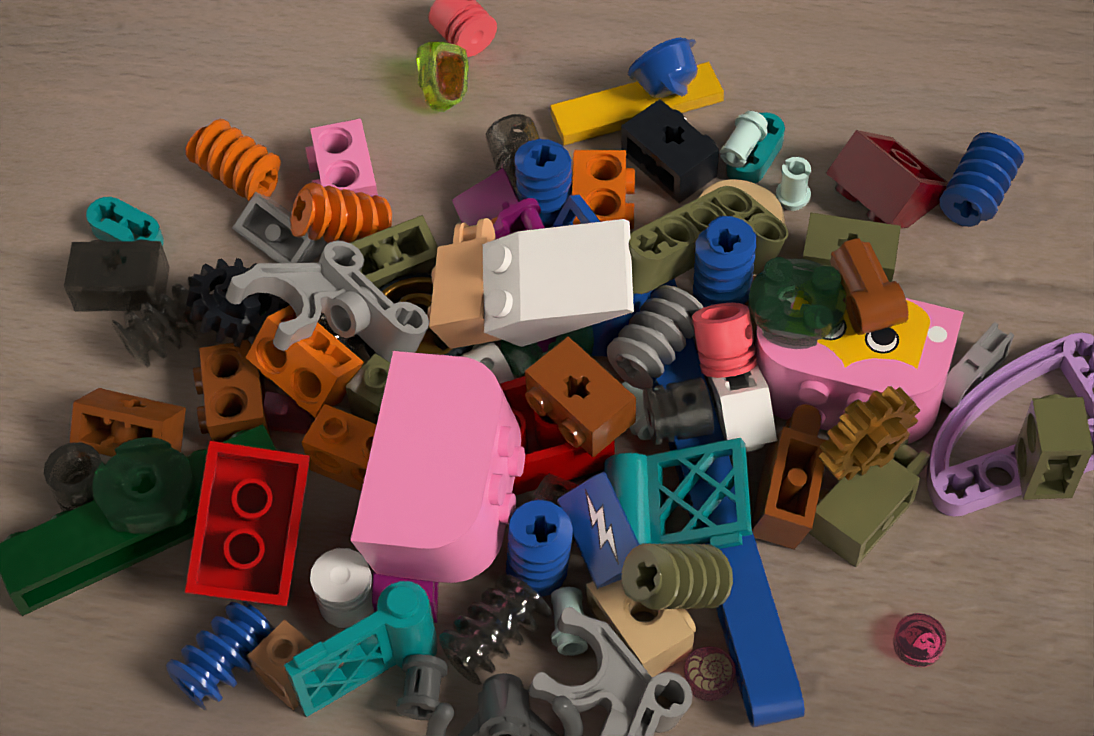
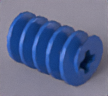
M984 132L973 137L960 164L940 197V207L944 214L951 221L965 227H972L978 225L980 221L992 219L998 211L997 206H1000L1005 198L1004 194L1009 190L1011 181L1017 175V169L1024 162V153L1021 148L1012 140L995 133Z
M536 139L523 144L515 153L517 196L520 201L527 198L536 199L541 208L539 216L544 227L551 228L569 195H572V160L568 151L561 144L552 140Z
M719 216L710 222L707 229L699 234L695 242L693 297L703 307L720 303H741L745 305L752 293L756 234L752 227L742 219L733 216Z
M544 500L526 502L517 508L510 518L506 576L509 584L516 592L527 597L541 598L551 595L555 590L559 589L567 577L573 527L570 517L558 505Z
M246 601L242 602L243 605L237 602H230L225 608L228 619L222 616H216L212 619L210 623L214 634L201 630L196 635L200 649L192 645H185L182 648L181 654L185 664L171 659L166 664L167 672L175 684L203 710H206L202 701L205 696L217 702L223 699L217 686L220 681L233 688L238 684L232 672L234 667L247 673L252 670L246 655L249 652L251 653L275 629L259 610Z

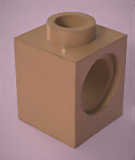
M284 619L248 655L257 679L294 711L299 704L284 664L293 660L294 656L314 644Z

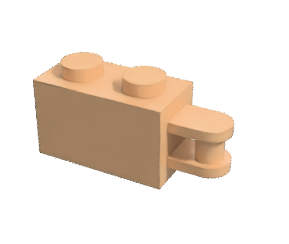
M488 218L479 219L477 225L468 226L466 223L456 224L453 244L437 248L436 266L433 267L431 274L433 283L432 303L428 308L427 316L430 329L450 349L501 340L484 333L482 244L495 240V230Z

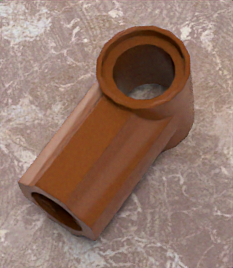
M860 238L843 242L841 247L831 252L830 264L846 295L847 314L851 326L857 335H863L907 322L908 306L904 292L898 282H889L870 242H863Z

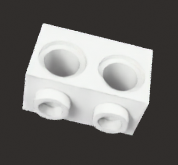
M758 365L749 372L737 376L708 377L711 399L724 440L742 438L746 444V452L758 450L765 443L777 441L769 386Z

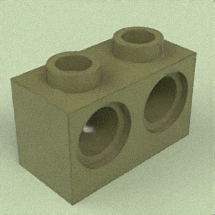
M1052 394L1032 399L1014 447L1023 500L1073 498L1093 452L1083 397L1065 398L1062 395Z

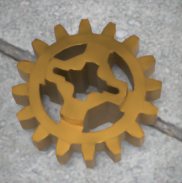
M888 386L882 394L876 390L871 394L867 402L857 399L844 409L845 414L840 417L838 424L827 432L831 438L820 445V449L823 452L819 455V459L838 480H841L843 477L851 480L857 472L864 475L870 466L878 465L881 468L894 458L893 454L898 450V447L910 436L907 429L918 422L915 416L920 412V409L901 387L895 390L892 386Z

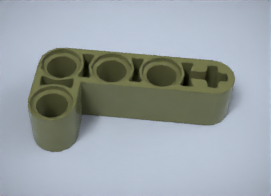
M733 186L719 187L630 234L629 249L632 261L633 293H648L694 268L695 242L699 234L707 229L710 222L719 216H733L742 219L755 232L754 275H764L772 269L788 237L787 227L743 190Z

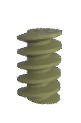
M641 544L633 548L625 558L622 568V585L625 595L633 601L641 602L649 609L716 608L724 604L729 597L733 585V574L728 558L720 549L710 544Z

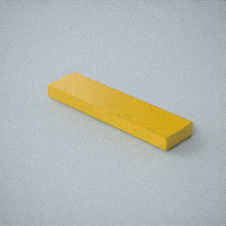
M710 62L697 65V75L687 85L688 94L685 96L673 94L660 99L670 108L676 109L681 113L723 102L724 90ZM636 81L550 105V112L565 146L619 131L624 123L659 99L651 97L639 82Z

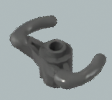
M501 673L489 677L484 682L483 691L478 693V712L457 736L559 735L530 709L529 691L524 689L521 679L512 674ZM564 695L554 698L552 709L562 722L564 727L563 736H583V723L577 708ZM443 702L436 706L428 720L426 736L446 735L447 727L454 716L453 707L449 703Z

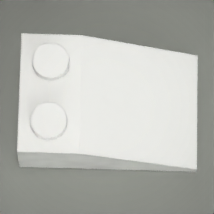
M625 219L518 231L482 244L484 333L523 347L634 312L632 261L629 249L630 222Z

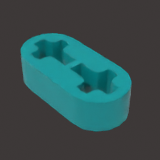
M768 112L759 113L767 120V132L771 133H767L762 142L758 141L748 158L750 156L754 157L753 163H748L746 167L741 168L733 167L726 163V172L729 179L744 180L756 184L764 177L784 143L785 125L780 117Z
M102 197L89 205L86 217L93 235L101 241L137 259H147L160 252L163 247L164 238L157 220L152 216L114 197ZM114 215L117 219V222L111 220V218H113ZM133 233L137 234L140 237L135 240Z

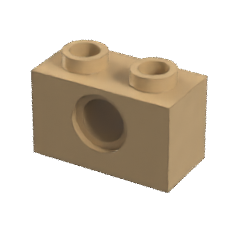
M622 579L599 589L596 588L594 581L586 585L587 607L596 620L607 622L652 678L693 654L696 627L686 609H649L641 602L633 601L625 595ZM645 611L653 614L656 618L649 622H639L632 616L635 613Z

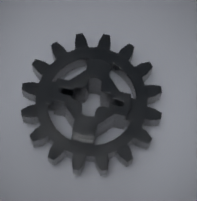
M222 258L217 260L215 269L208 264H204L200 275H193L186 299V306L192 307L189 318L196 321L202 320L200 328L202 333L213 330L217 333L216 342L221 343L226 337L233 339L234 346L240 348L244 339H248L253 344L266 318L289 306V303L281 297L270 293H255L248 295L240 304L230 303L226 299V292L232 277L250 270L243 266V262L239 258H236L234 266H228ZM254 263L250 267V269H252L257 263Z

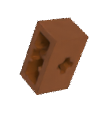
M569 336L525 370L527 391L525 397L531 408L540 416L547 414L558 425L560 433L570 445L576 448L581 446L592 457L636 423V397Z
M98 388L73 402L69 447L158 468L181 452L186 407Z

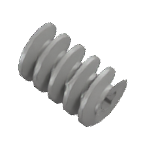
M669 285L659 286L651 294V299H647L640 307V312H636L629 320V325H625L618 333V338H614L607 346V356L610 364L628 384L641 390H649L653 386V379L651 377L659 378L664 373L663 364L670 365L675 360L674 351L680 352L686 346L685 338L691 339L695 335L692 315L704 307L695 297L678 287Z

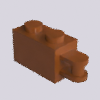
M799 405L777 434V441L772 442L768 447L751 519L752 532L755 538L794 550L813 527L825 465L819 459V455L823 452L820 449V445L826 441L818 437L821 414L812 405Z

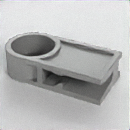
M994 322L948 373L941 401L954 409L973 388L993 374L1007 358L1014 338L1013 333L1005 334L998 329L999 324Z

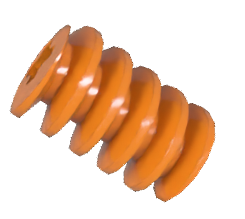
M224 119L215 120L209 126L197 130L186 146V157L190 162L197 164L203 171L209 172L214 179L222 181L227 188L235 190L237 195L246 198L248 201H250L255 192L270 198L276 189L281 163L279 156L274 153L268 154L265 146L256 145L253 138L243 136L240 129L231 128L229 122Z
M314 182L306 184L300 190L294 201L290 218V228L293 236L301 238L307 232L309 239L317 241L323 236L324 241L327 243L337 241L338 239L339 241L351 243L390 228L392 225L391 207L384 197L378 195L370 196L363 192L355 193L348 189L339 190L329 185L323 187L321 184Z

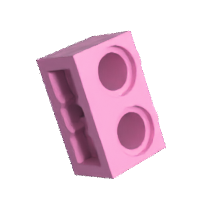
M361 118L310 128L314 146L305 147L310 173L319 171L320 179L312 180V182L321 184L323 187L329 185L339 190L348 189L355 193L363 192L370 196L378 195Z

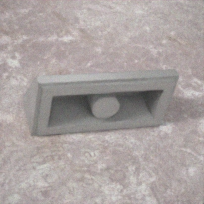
M257 192L253 194L232 229L277 263H311L323 252L324 247L328 244L324 241L323 236L317 241L309 239L307 232L301 238L293 236L290 228L291 212L273 199Z

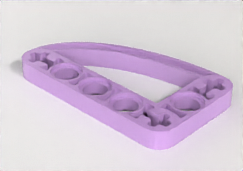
M1083 332L1074 333L1026 353L984 379L951 411L937 433L927 466V488L930 498L938 511L948 516H963L1022 495L1014 450L1015 445L949 467V458L958 439L985 410L1010 392L1050 371L1060 368L1077 397H1083L1085 409L1090 416L1088 424L1091 439L1094 442V394L1092 391L1094 387L1093 335ZM1074 351H1078L1081 356L1074 357ZM1082 356H1090L1088 364ZM1091 455L1084 473L1094 470V455ZM990 468H1002L1011 475L1012 482L1003 486L995 485L989 481L985 472ZM974 476L975 485L970 486ZM952 485L956 491L965 489L963 497L958 499L955 493L946 494L947 486Z

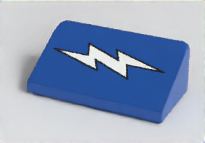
M602 472L557 499L559 507L570 517L573 537L597 589L622 579V568L626 556L633 548L640 545L607 474Z

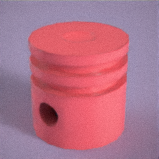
M435 0L428 15L429 23L463 57L475 56L490 45L497 31V22L476 0Z
M720 303L701 308L692 315L702 374L715 378L732 377L749 372L755 368L757 358L753 344L754 337L748 306L741 303Z

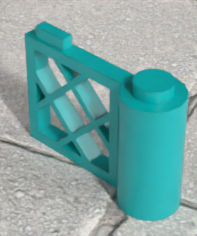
M742 438L649 456L639 453H620L610 456L605 460L604 472L608 476L640 545L702 544L710 542V545L722 549L742 545V536L752 535L746 444ZM732 455L733 469L721 483H718L705 473L716 458ZM683 465L690 472L676 490L671 492L663 486V468ZM701 478L715 488V491L697 511L683 501V499ZM734 485H735V494H733V493L730 491ZM664 494L669 497L665 503ZM726 496L736 504L737 522L716 525L708 517ZM678 505L693 515V518L681 532L666 534L665 521ZM702 524H705L707 526L705 528H700Z
M398 581L390 584L382 591L378 598V611L328 640L318 642L294 656L293 660L284 664L298 704L306 717L393 666L397 665L402 668L403 659L407 656L416 654L436 655L438 641L430 602L426 591L419 584L411 581Z

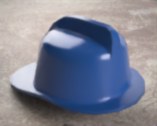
M678 37L656 45L635 60L629 68L628 76L632 80H637L653 98L660 99L673 94L685 96L688 94L687 85L692 82L698 72L691 49L696 44L695 39Z

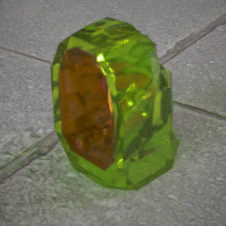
M427 42L418 47L415 59L418 65V86L424 93L426 104L432 110L445 112L460 103L468 90L469 61L466 50L460 46L445 42Z

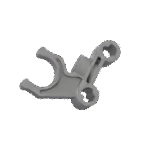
M345 241L329 242L324 247L318 263H258L247 272L233 276L226 292V299L233 304H240L242 300L251 294L270 293L281 297L291 305L296 313V318L281 322L273 339L274 346L283 351L287 350L294 343L311 337L321 313L325 314L329 326L340 337L349 338L356 334L359 335L379 356L391 362L393 351L416 353L429 326L428 316L423 309L409 302L394 304L360 272L364 263L363 254L357 247Z
M567 607L563 610L557 622V628L561 633L579 636L590 644L596 653L598 662L596 676L584 685L567 686L559 684L546 673L539 672L534 676L529 686L530 696L548 701L551 704L557 696H566L579 713L588 711L597 705L605 707L607 716L598 736H653L655 732H668L678 724L687 712L693 697L691 687L686 679L672 672L659 673L652 678L607 622L587 617L576 611L573 607ZM659 696H663L670 701L672 705L669 709H665L657 703L656 700Z

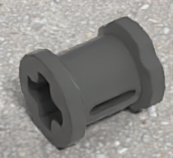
M410 655L403 659L402 670L406 673L403 697L397 700L396 711L402 716L426 721L429 720L436 706L440 704L441 679L448 673V663L431 655Z

